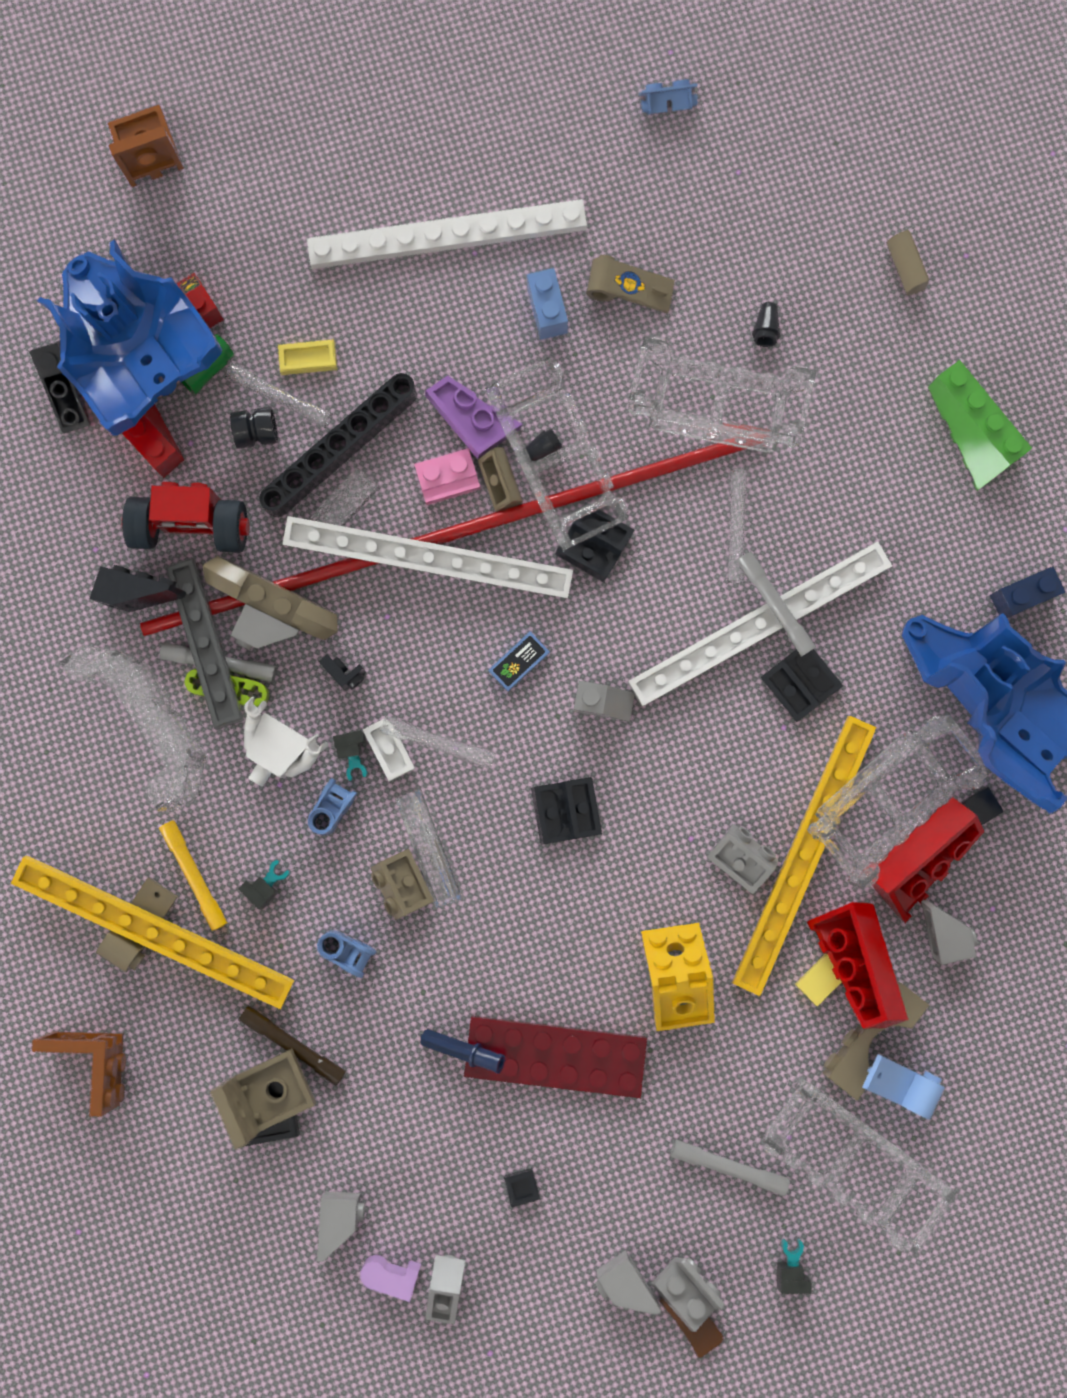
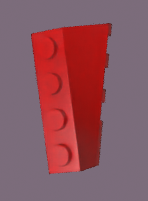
M155 404L141 417L135 426L122 432L123 436L163 478L185 460Z
M952 797L945 804L939 806L934 814L919 824L902 842L897 843L886 856L874 863L865 874L876 892L906 924L912 917L909 911L917 902L922 905L921 901L929 897L926 891L936 880L942 882L949 874L950 863L954 859L960 861L985 831L978 816Z
M851 902L806 921L811 931L816 932L820 940L818 944L822 952L828 955L834 968L832 971L836 979L842 981L846 989L845 996L863 1029H882L909 1020L873 903Z

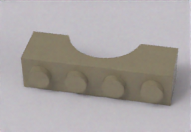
M897 981L909 1020L893 1026L912 1029L929 1007V1004L904 984ZM859 1024L855 1030L851 1029L842 1040L844 1045L839 1052L831 1054L824 1064L826 1069L823 1071V1074L856 1101L866 1090L863 1088V1085L869 1074L868 1052L870 1044L874 1037L886 1028L863 1029L861 1024Z

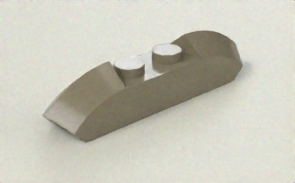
M216 556L202 565L206 583L247 605L322 640H326L338 632L337 614L220 556Z

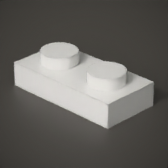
M389 716L363 729L389 782L415 769Z

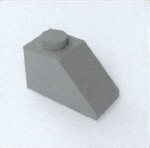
M245 604L231 636L237 638L236 644L251 650L252 646L260 648L296 636L300 630Z
M579 680L573 712L630 722L635 694L612 686Z
M921 901L932 957L941 965L976 957L975 946L978 945L974 930L930 901Z
M324 1192L320 1200L317 1262H324L356 1231L359 1222H364L365 1203H360L361 1193Z
M627 1250L596 1269L598 1281L595 1282V1285L604 1299L609 1297L614 1306L654 1315L661 1312L659 1301Z
M453 1255L435 1256L425 1320L455 1325L465 1260L458 1259Z

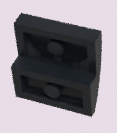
M585 502L572 522L571 528L557 548L555 555L604 583L635 530Z
M796 649L761 676V679L796 722L844 686L815 649L802 657Z
M592 777L531 788L541 845L602 834Z

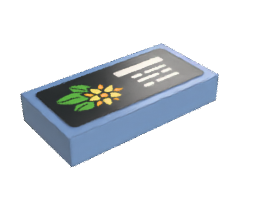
M530 631L497 661L488 672L509 692L550 651Z

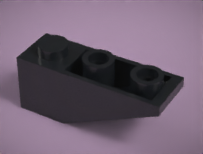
M60 340L30 350V355L62 433L65 434L90 426L82 394L57 368L61 361Z
M114 565L113 569L100 566L89 599L107 607L125 612H133L185 598L186 592L176 588L177 582L164 577H160L158 581L153 580L154 576L141 571H136V574L132 575L130 574L131 570L118 565Z

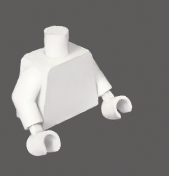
M252 696L244 707L247 713L244 725V748L247 751L246 757L257 763L248 778L263 787L271 773L285 779L286 777L293 778L309 770L318 758L319 753L328 747V743L325 742L319 746L316 743L318 734L307 739L264 712L261 715L267 703L263 700L259 707H256L253 703L254 696Z

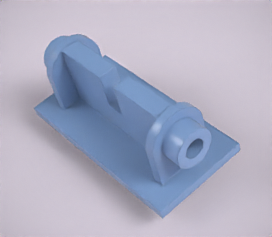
M689 79L673 81V87L662 88V83L645 85L646 90H642L639 93V96H645L646 98L645 101H641L642 113L647 112L648 115L668 112L667 101L670 100L672 102V111L692 109L693 106L698 104L697 94H692V90L698 86V83L690 84Z

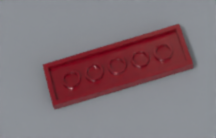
M471 1016L468 1043L473 1045L479 1043L484 1049L505 1055V1064L502 1071L498 1074L479 1066L470 1067L469 1063L465 1062L464 1077L641 1099L647 1037Z

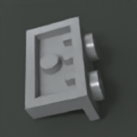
M735 824L729 827L727 833L707 856L709 860L752 894L775 871L778 863L775 853L769 847L761 846L753 839V836L747 829L737 827Z
M674 1257L651 1285L690 1331L696 1332L715 1309L722 1310L725 1304L719 1298L721 1296L720 1291L711 1282L707 1281L706 1283L699 1275L701 1270L690 1258Z

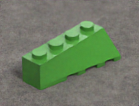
M958 360L938 375L929 385L928 389L943 420H946L951 430V438L954 444L957 443L961 451L962 461L966 469L970 470L974 479L973 484L977 491L1033 449L961 360Z

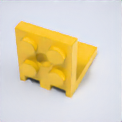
M693 923L641 931L652 985L656 1032L715 1023L713 975L700 924ZM673 950H679L683 952L679 956H672L669 954V952Z

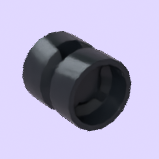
M271 406L254 409L253 414H250L248 410L230 413L231 430L237 449L254 447L256 441L262 445L278 443L277 424Z

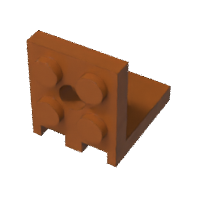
M160 104L107 123L114 143L108 146L113 158L131 187L137 186L135 180L148 175L151 176L152 180L163 177L161 171L170 167L177 166L179 171L184 169Z
M53 1031L32 1039V1052L93 1054L89 1116L102 1117L118 1107L120 1102L123 1101L125 1087L124 1084H121V1072H124L126 1067V1054L123 1053L124 1033Z

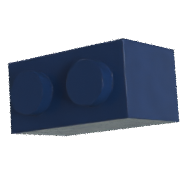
M1052 566L990 594V598L998 614L1003 613L1009 618L1065 593V589Z

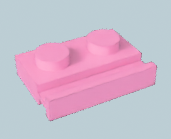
M469 448L414 464L426 505L481 490Z

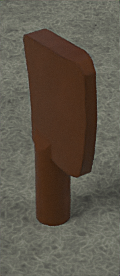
M662 1297L659 1298V1302L676 1321L677 1326L684 1333L699 1359L723 1342V1335L709 1317L696 1332L690 1331Z

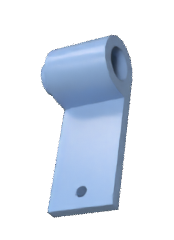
M879 1054L873 1066L868 1068L869 1074L863 1085L864 1089L895 1102L928 1120L931 1119L945 1089L944 1086L940 1085L942 1079L932 1073L925 1071L922 1076Z

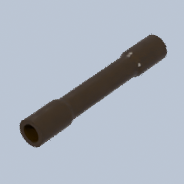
M248 1005L238 1020L256 1033L264 1035L284 1050L293 1049L296 1058L311 1067L315 1073L333 1085L337 1086L346 1073V1070L298 1041Z

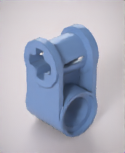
M331 778L309 814V828L314 833L322 836L333 833L353 804L357 792H349L337 785L336 780ZM333 793L342 797L343 800H340L337 797L333 796ZM321 814H327L330 818V824L324 830H319L316 827V819Z
M336 930L323 934L317 943V950L323 958L337 964L343 970L359 978H363V970L371 955L374 956L377 952L369 945L352 939ZM334 937L338 940L340 947L337 952H329L325 948L324 942L326 938ZM359 953H361V956L357 964H355V960L357 959Z

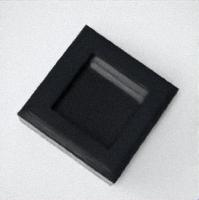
M984 787L961 802L978 816L981 825L1004 812L989 787Z
M533 1168L504 1175L511 1208L540 1200Z

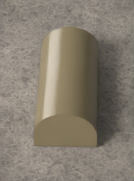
M906 230L894 235L886 244L906 295L925 291L929 277L911 232Z
M503 447L493 448L477 459L495 512L520 505L523 500L505 449Z

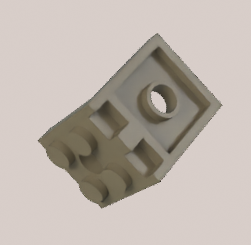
M293 1049L287 1050L228 1078L210 1091L235 1150L247 1145L260 1131L317 1104ZM271 1082L282 1084L284 1088L282 1097L275 1098L270 1095L268 1087Z

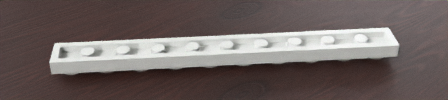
M583 199L312 237L307 238L311 268L319 269L586 231L587 222Z
M287 516L283 545L562 598H568L573 574L571 569Z
M877 541L780 597L794 618L798 620L892 567V564ZM765 604L629 680L628 684L643 707L779 631L783 626L769 605Z

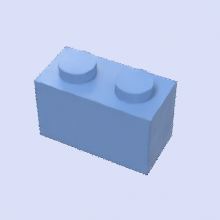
M551 268L527 274V291L540 340L567 334L568 319L555 269Z

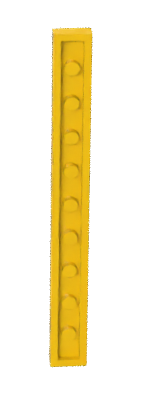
M847 716L735 973L732 984L761 996L877 727L855 717Z
M28 855L22 858L11 881V884L278 1009L283 1007L295 981Z

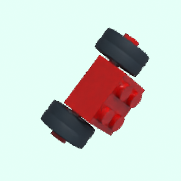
M161 482V486L151 485V497L127 498L121 521L125 544L131 549H154L157 545L161 529L164 533L210 534L214 537L217 551L240 553L245 549L247 536L250 531V522L247 518L245 503L240 500H221L204 483H191L190 487L179 486L175 482Z

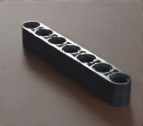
M405 373L394 375L267 485L259 497L265 511L276 518L286 515L412 405L417 396L412 377ZM405 385L410 388L406 394L396 393L400 386ZM380 404H387L389 406L384 413L375 412V408ZM360 422L368 424L364 431H354L356 424ZM345 441L346 445L342 450L336 451L332 449L335 442ZM315 460H324L322 468L316 470L311 468ZM293 479H303L300 487L290 488V483ZM275 496L281 497V502L278 506L269 507L271 498Z

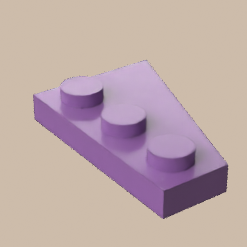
M446 376L425 391L426 398L477 459L522 428V423L516 419H509L501 413L499 408L494 405L489 406L477 398L476 393L449 376Z

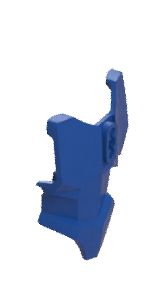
M114 239L110 242L109 253L115 261L88 251L75 257L62 271L63 307L55 305L50 299L42 297L36 301L51 311L56 323L60 327L61 361L57 368L82 394L103 427L113 436H117L135 426L141 417L158 401L157 397L171 394L175 390L178 381L182 382L208 369L221 355L222 348L202 316L172 278L163 279L159 276L134 271L129 266ZM160 376L164 379L162 383L158 379Z
M1003 613L974 633L961 632L924 615L908 620L902 629V637L923 681L936 688L947 686L971 714L967 724L979 733L978 752L985 767L1048 813L1053 814L1064 805L1067 796L1061 791L1056 790L1051 781L1050 773L1061 760L1067 759V690L1063 687L1060 680L1066 661L1064 659L1054 660L1033 649L1032 645L1010 626L1006 615Z

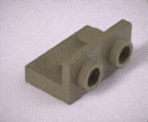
M406 849L371 867L372 881L376 888L381 890L385 898V909L389 915H393L395 920L434 902L410 849Z

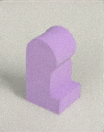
M373 1255L365 1260L360 1272V1279L362 1284L368 1289L410 1302L421 1264L409 1261L408 1267L404 1268L388 1263L380 1255Z

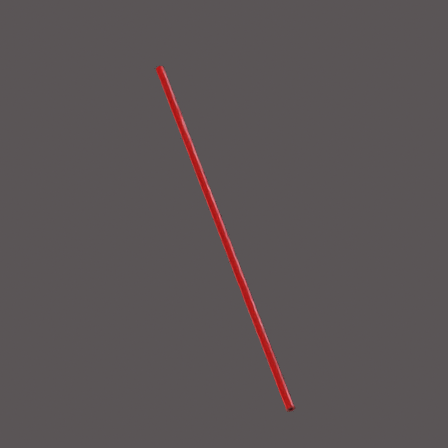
M766 428L411 539L439 545L768 443L770 442V435ZM347 558L273 581V583L293 591L379 563ZM229 595L209 601L212 615L245 605V603ZM177 611L141 622L140 628L143 635L148 636L183 625L180 613Z

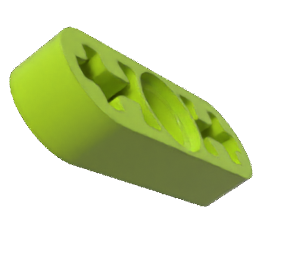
M193 669L185 677V686L189 692L204 697L202 687L200 686L196 690L197 686L193 684V679H199L197 670ZM231 676L237 698L242 691L241 683H245L243 686L244 690L254 691L258 687V691L262 693V697L256 698L255 702H253L256 707H259L263 700L266 703L268 702L269 690L265 685L257 681ZM241 694V700H238L239 705L245 706L251 697Z

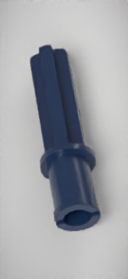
M425 1029L423 1034H421L420 1044L423 1047L468 1062L470 1067L479 1066L498 1074L504 1067L505 1055L484 1049L479 1043L473 1045L430 1029Z

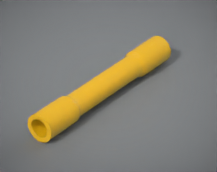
M175 820L160 826L159 830L198 900L200 910L211 931L213 932L228 924L217 901L212 897Z

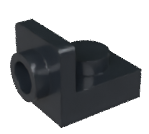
M326 654L318 661L344 691L348 688L353 690L364 680L362 675L366 671L360 664L346 675L345 672L348 668L338 657L332 660Z

